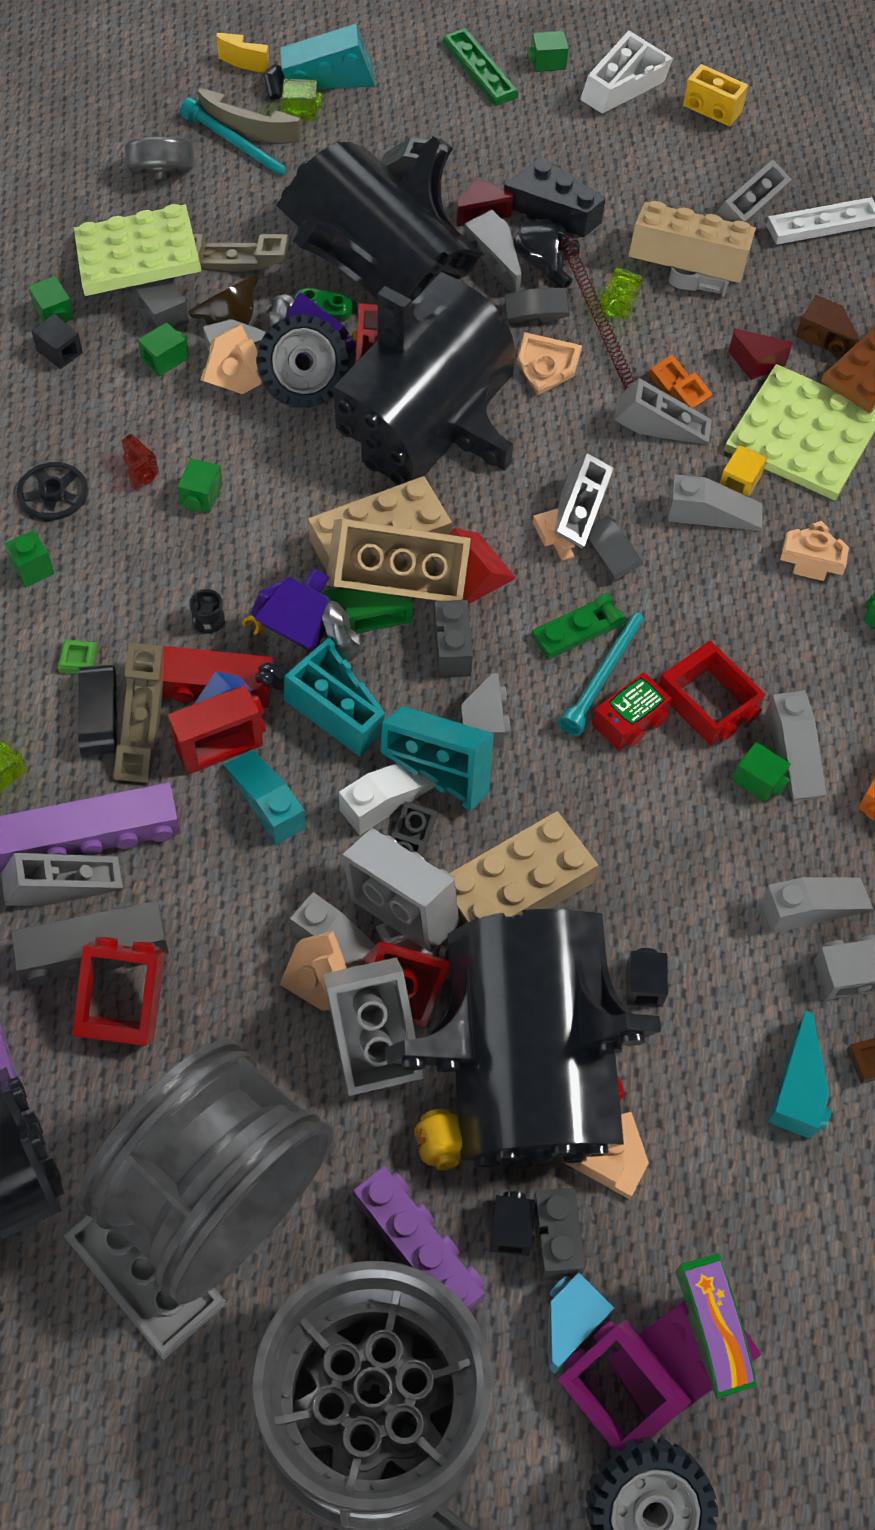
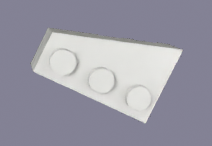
M628 30L590 72L580 100L603 114L664 82L673 58Z

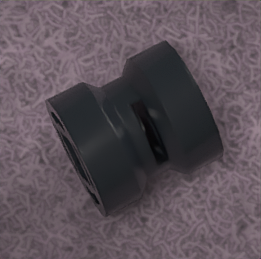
M202 589L194 593L190 599L189 606L195 629L205 634L217 632L225 623L223 601L220 594L211 589Z

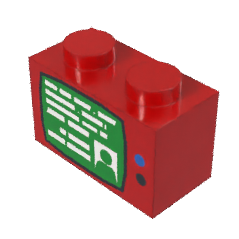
M642 672L595 708L592 726L618 751H621L628 744L633 747L642 740L646 730L652 726L658 728L667 720L670 714L668 710L672 698L645 672Z

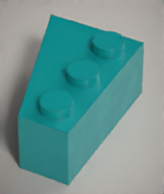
M330 637L285 675L283 700L359 757L381 738L385 712L364 683H359L351 671V665L346 659L343 660L335 649V643Z
M401 706L382 722L381 753L416 776L421 773L436 783L434 788L440 792L448 791L462 800V806L469 811L475 808L489 793L494 733Z

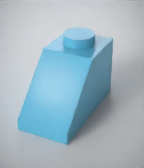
M580 1273L571 1281L566 1276L563 1277L549 1293L554 1299L548 1307L549 1369L554 1374L614 1310V1307Z

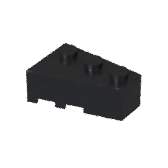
M542 156L504 184V190L511 192L513 195L512 210L526 214L528 219L535 221L536 218L541 220L547 218L553 223L561 221L567 232L581 237H585L602 223L606 198Z

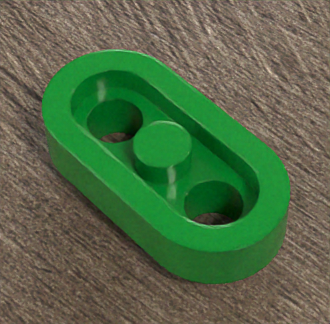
M305 288L299 291L339 322L348 320L352 315V301L344 294L314 288Z

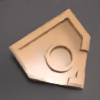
M238 324L212 338L206 367L203 369L201 381L240 394H244L262 384L258 376L256 364L258 351L253 340L248 339L242 324Z
M524 332L517 355V365L535 393L540 395L575 376L582 345Z
M822 521L811 524V527L801 531L795 529L787 532L780 560L794 563L792 574L824 581L827 572L843 576L849 547L841 539L836 540L828 533L829 528Z
M334 931L300 940L294 948L279 984L321 1011L330 1010L323 974L347 969Z
M632 1112L621 1114L623 1145L609 1148V1155L587 1157V1161L580 1163H565L629 1200L649 1164Z

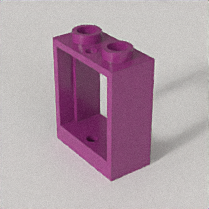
M627 1319L616 1326L612 1321L604 1325L593 1336L597 1344L587 1353L583 1348H580L563 1363L567 1371L558 1379L613 1449L617 1446L620 1452L626 1449L624 1444L626 1441L633 1439L636 1444H641V1437L652 1438L693 1401L691 1396ZM617 1341L666 1400L628 1436H626L579 1377Z

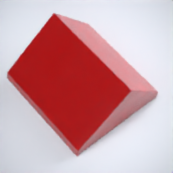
M453 528L448 534L471 538L462 599L468 600V605L515 580V576L480 533Z
M379 942L363 958L362 965L397 957L404 973L413 1025L426 1028L449 970V960Z

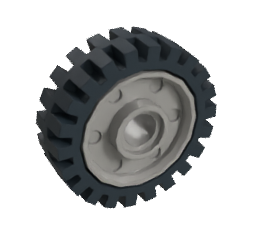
M293 315L276 322L264 334L257 350V372L262 385L273 398L291 407L310 408L325 403L334 396V386L348 372L347 360L349 358L348 353H346L345 342L340 338L339 332L331 327V324L315 316ZM299 353H303L309 358L310 364L305 371L297 368L295 364V358Z
M641 1437V1444H636L633 1439L624 1442L626 1449L620 1452L616 1446L609 1451L612 1458L608 1462L602 1458L597 1465L599 1469L598 1475L594 1473L591 1475L589 1480L591 1490L586 1491L585 1499L588 1506L586 1514L591 1530H716L717 1528L713 1518L718 1517V1506L714 1499H717L714 1489L698 1462L690 1453H687L683 1447L676 1443L672 1446L668 1440L658 1438V1441L654 1442L651 1437ZM659 1502L655 1511L648 1514L643 1513L647 1505Z

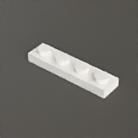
M870 197L768 216L766 226L776 245L875 226V202Z

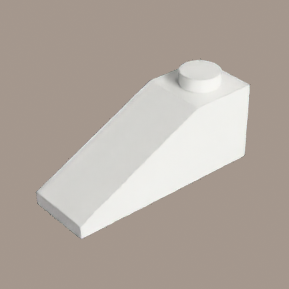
M396 763L370 772L339 791V810L356 832L361 835L403 808L405 801L412 802L435 787L436 783L421 773L416 776Z

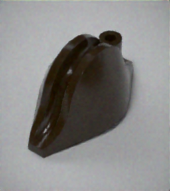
M254 275L214 295L190 309L188 314L192 318L205 320L208 325L230 319L248 325L253 315L252 292L257 284V276Z

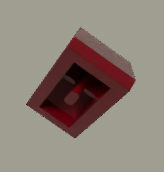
M476 178L457 202V226H465V223L491 210L501 219L511 217L512 193Z
M734 328L728 352L750 380L770 373L776 364L782 367L786 366L793 342Z

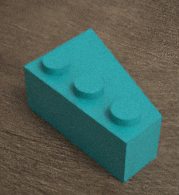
M356 23L280 48L282 71L291 89L375 87L373 63Z

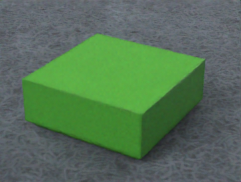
M64 639L58 664L59 673L79 674V667L95 666L98 652L97 642Z

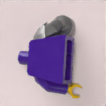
M299 292L295 300L291 296L284 294L275 297L271 301L269 306V328L276 322L293 315L315 316L323 321H327L333 329L339 332L340 338L345 342L346 353L356 352L357 329L353 331L351 337H347L350 333L345 326L303 293ZM303 353L297 354L295 364L297 365L302 357L309 362L308 356Z
M315 568L311 569L303 584L291 577H287L284 581H277L261 590L251 609L252 615L244 618L242 621L244 627L251 625L252 622L255 623L254 635L268 628L310 652L320 645L326 629L328 638L330 637L335 643L336 651L343 660L346 659L347 661L355 659L359 655L362 646L359 636L350 629L348 613L337 602L331 601L328 597L321 594L330 577Z

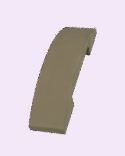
M201 87L198 89L199 102H201L205 112L243 138L267 143H297L301 140L299 117L276 110L271 117L226 104L224 94Z
M193 234L201 269L231 272L263 269L285 260L289 241L288 234H260L258 243H206L204 234Z
M128 642L125 668L127 686L120 745H117L114 780L149 783L161 711L164 646Z

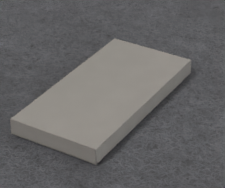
M88 1215L63 1235L163 1360L227 1304L215 1288L190 1303H177L170 1296V1291H165L157 1283V1269L150 1263L147 1257L117 1228L102 1229Z

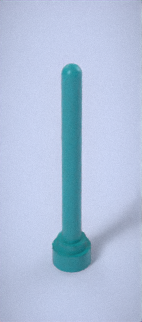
M188 97L183 101L180 107V115L191 123L193 121L195 123H202L277 175L282 176L285 174L286 168L283 164L207 114L201 102L193 97Z
M636 612L631 615L576 705L566 708L560 716L558 725L563 731L573 736H580L588 724L587 711L641 626L644 619L641 613Z

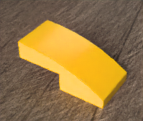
M217 33L218 58L236 67L254 72L265 73L270 67L268 45L244 43V35Z

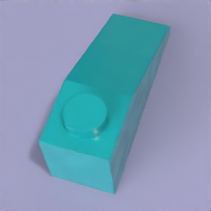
M254 749L223 764V767L275 845L306 829L303 807L287 784Z
M805 1011L798 1022L768 1123L812 1139L819 1129H826L832 1109L826 1107L829 1089L813 1013Z

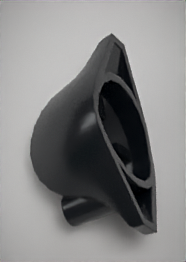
M547 218L538 222H525L514 238L515 249L525 261L553 278L557 272L558 260L557 227Z

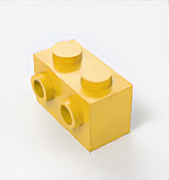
M700 64L688 78L683 106L730 127L743 111L748 84Z

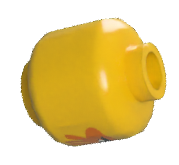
M435 1109L423 1114L420 1117V1122L414 1128V1136L421 1161L427 1165L436 1166L438 1170H449L459 1164L460 1150L462 1148L458 1115L450 1113L448 1109Z

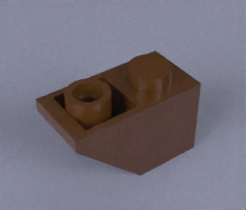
M815 295L803 314L796 334L797 338L804 340L806 343L814 344L830 351L834 355L842 357L856 345L858 335L844 307L818 295Z

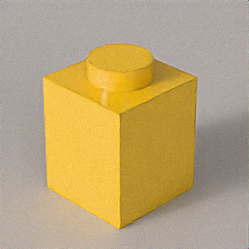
M739 445L723 470L720 484L749 497L762 476L767 457Z

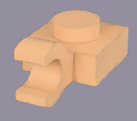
M558 509L534 515L533 524L544 546L554 544L562 561L573 558L574 554L571 548L575 547V544L555 534Z

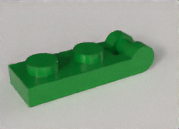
M604 593L593 602L532 629L531 636L547 660H550L622 626L626 622V617L621 610H616L613 606L614 600L608 593ZM603 613L606 618L599 621L596 615Z

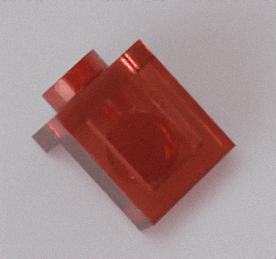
M129 434L121 440L124 450L123 459L129 467L127 472L131 487L137 490L142 485L150 484L156 475L159 474L155 454L136 437Z

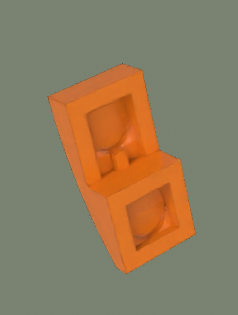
M673 354L652 367L647 373L652 381L666 394L693 409L713 396L696 372L688 375Z

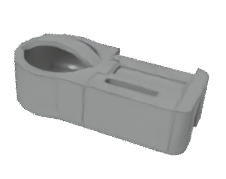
M671 266L668 282L676 288L692 291L698 289L719 293L721 296L726 295L729 280L678 269Z

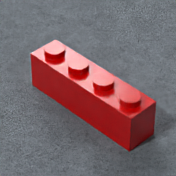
M164 646L162 697L174 698L184 703H189L193 700L197 701L214 672L218 671L240 676L251 688V696L257 695L262 707L269 708L273 686L265 687L263 682L257 683L255 675L259 672L258 667L265 662L274 664L273 657Z

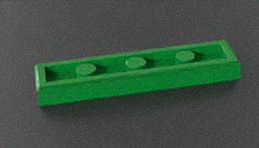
M466 28L443 36V44L494 106L518 98L519 91Z

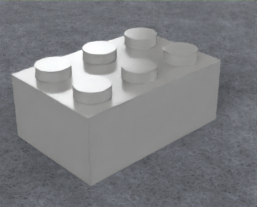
M371 828L342 854L351 901L430 953L447 938L448 933L460 925L455 879L446 870L438 869L426 862L419 853L410 852L399 845L393 837L383 835Z
M397 957L324 973L323 979L348 1095L351 1096L424 1079L422 1069L403 1070L402 1064L387 1063V1047L404 1039H416L404 973Z

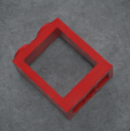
M711 640L661 674L659 686L672 698L670 706L710 746L720 739L726 741L731 738L737 731L738 726L743 722H753L762 712L761 705L766 695ZM706 671H709L742 704V706L718 723L682 689Z
M246 685L168 714L174 747L187 775L263 746L262 733L266 732V727L261 715H264V710L258 696L252 697Z
M96 937L95 941L84 945L72 1036L141 1046L149 1045L155 1038L165 951L155 950V944L136 941L133 942L132 946L118 945V939L112 937ZM96 957L147 964L140 1022L89 1015Z

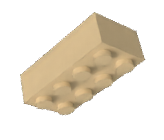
M659 201L645 202L635 223L628 257L741 283L756 227H752L744 221L730 222L722 220L720 216L714 214H707L706 216L696 214L688 208L674 209L666 207L664 203Z
M425 476L308 518L309 541L326 572L328 571L335 519H347L447 535L452 531V521Z
M335 519L327 576L330 578L326 585L435 601L462 600L471 538L347 519Z
M556 811L450 872L451 876L455 879L459 927L478 918L498 913H504L505 916L510 917L522 915V910L550 909L594 883L598 864L560 813Z

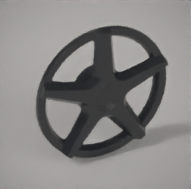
M61 462L43 463L30 469L21 478L17 486V500L27 514L50 522L51 520L68 517L79 510L81 506H84L88 495V484L84 475L77 468ZM62 467L69 469L70 472L60 479L54 476L49 477L44 468ZM35 473L40 482L39 489L23 493L22 489L25 481ZM77 476L82 483L80 496L66 491V487ZM43 499V513L33 510L25 501ZM62 500L74 503V505L64 511L53 513L57 501Z

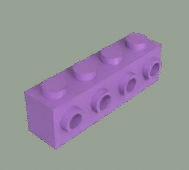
M383 1166L353 1190L354 1203L401 1264L416 1268L436 1278L452 1290L470 1312L483 1302L485 1292L482 1290L485 1286L484 1281L472 1266L466 1269L456 1257L459 1254V1250L449 1236L444 1234L440 1237L431 1225L435 1221L427 1208L422 1203L415 1205L407 1195L410 1189L404 1179L397 1172L391 1175L387 1168Z

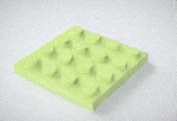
M171 204L160 210H143L136 215L127 217L114 216L107 221L98 223L85 222L79 227H74L81 282L85 296L202 271L186 204Z
M776 364L728 439L724 451L734 454L739 445L756 451L758 454L767 457L764 469L836 501L875 433V410L869 413L828 386Z

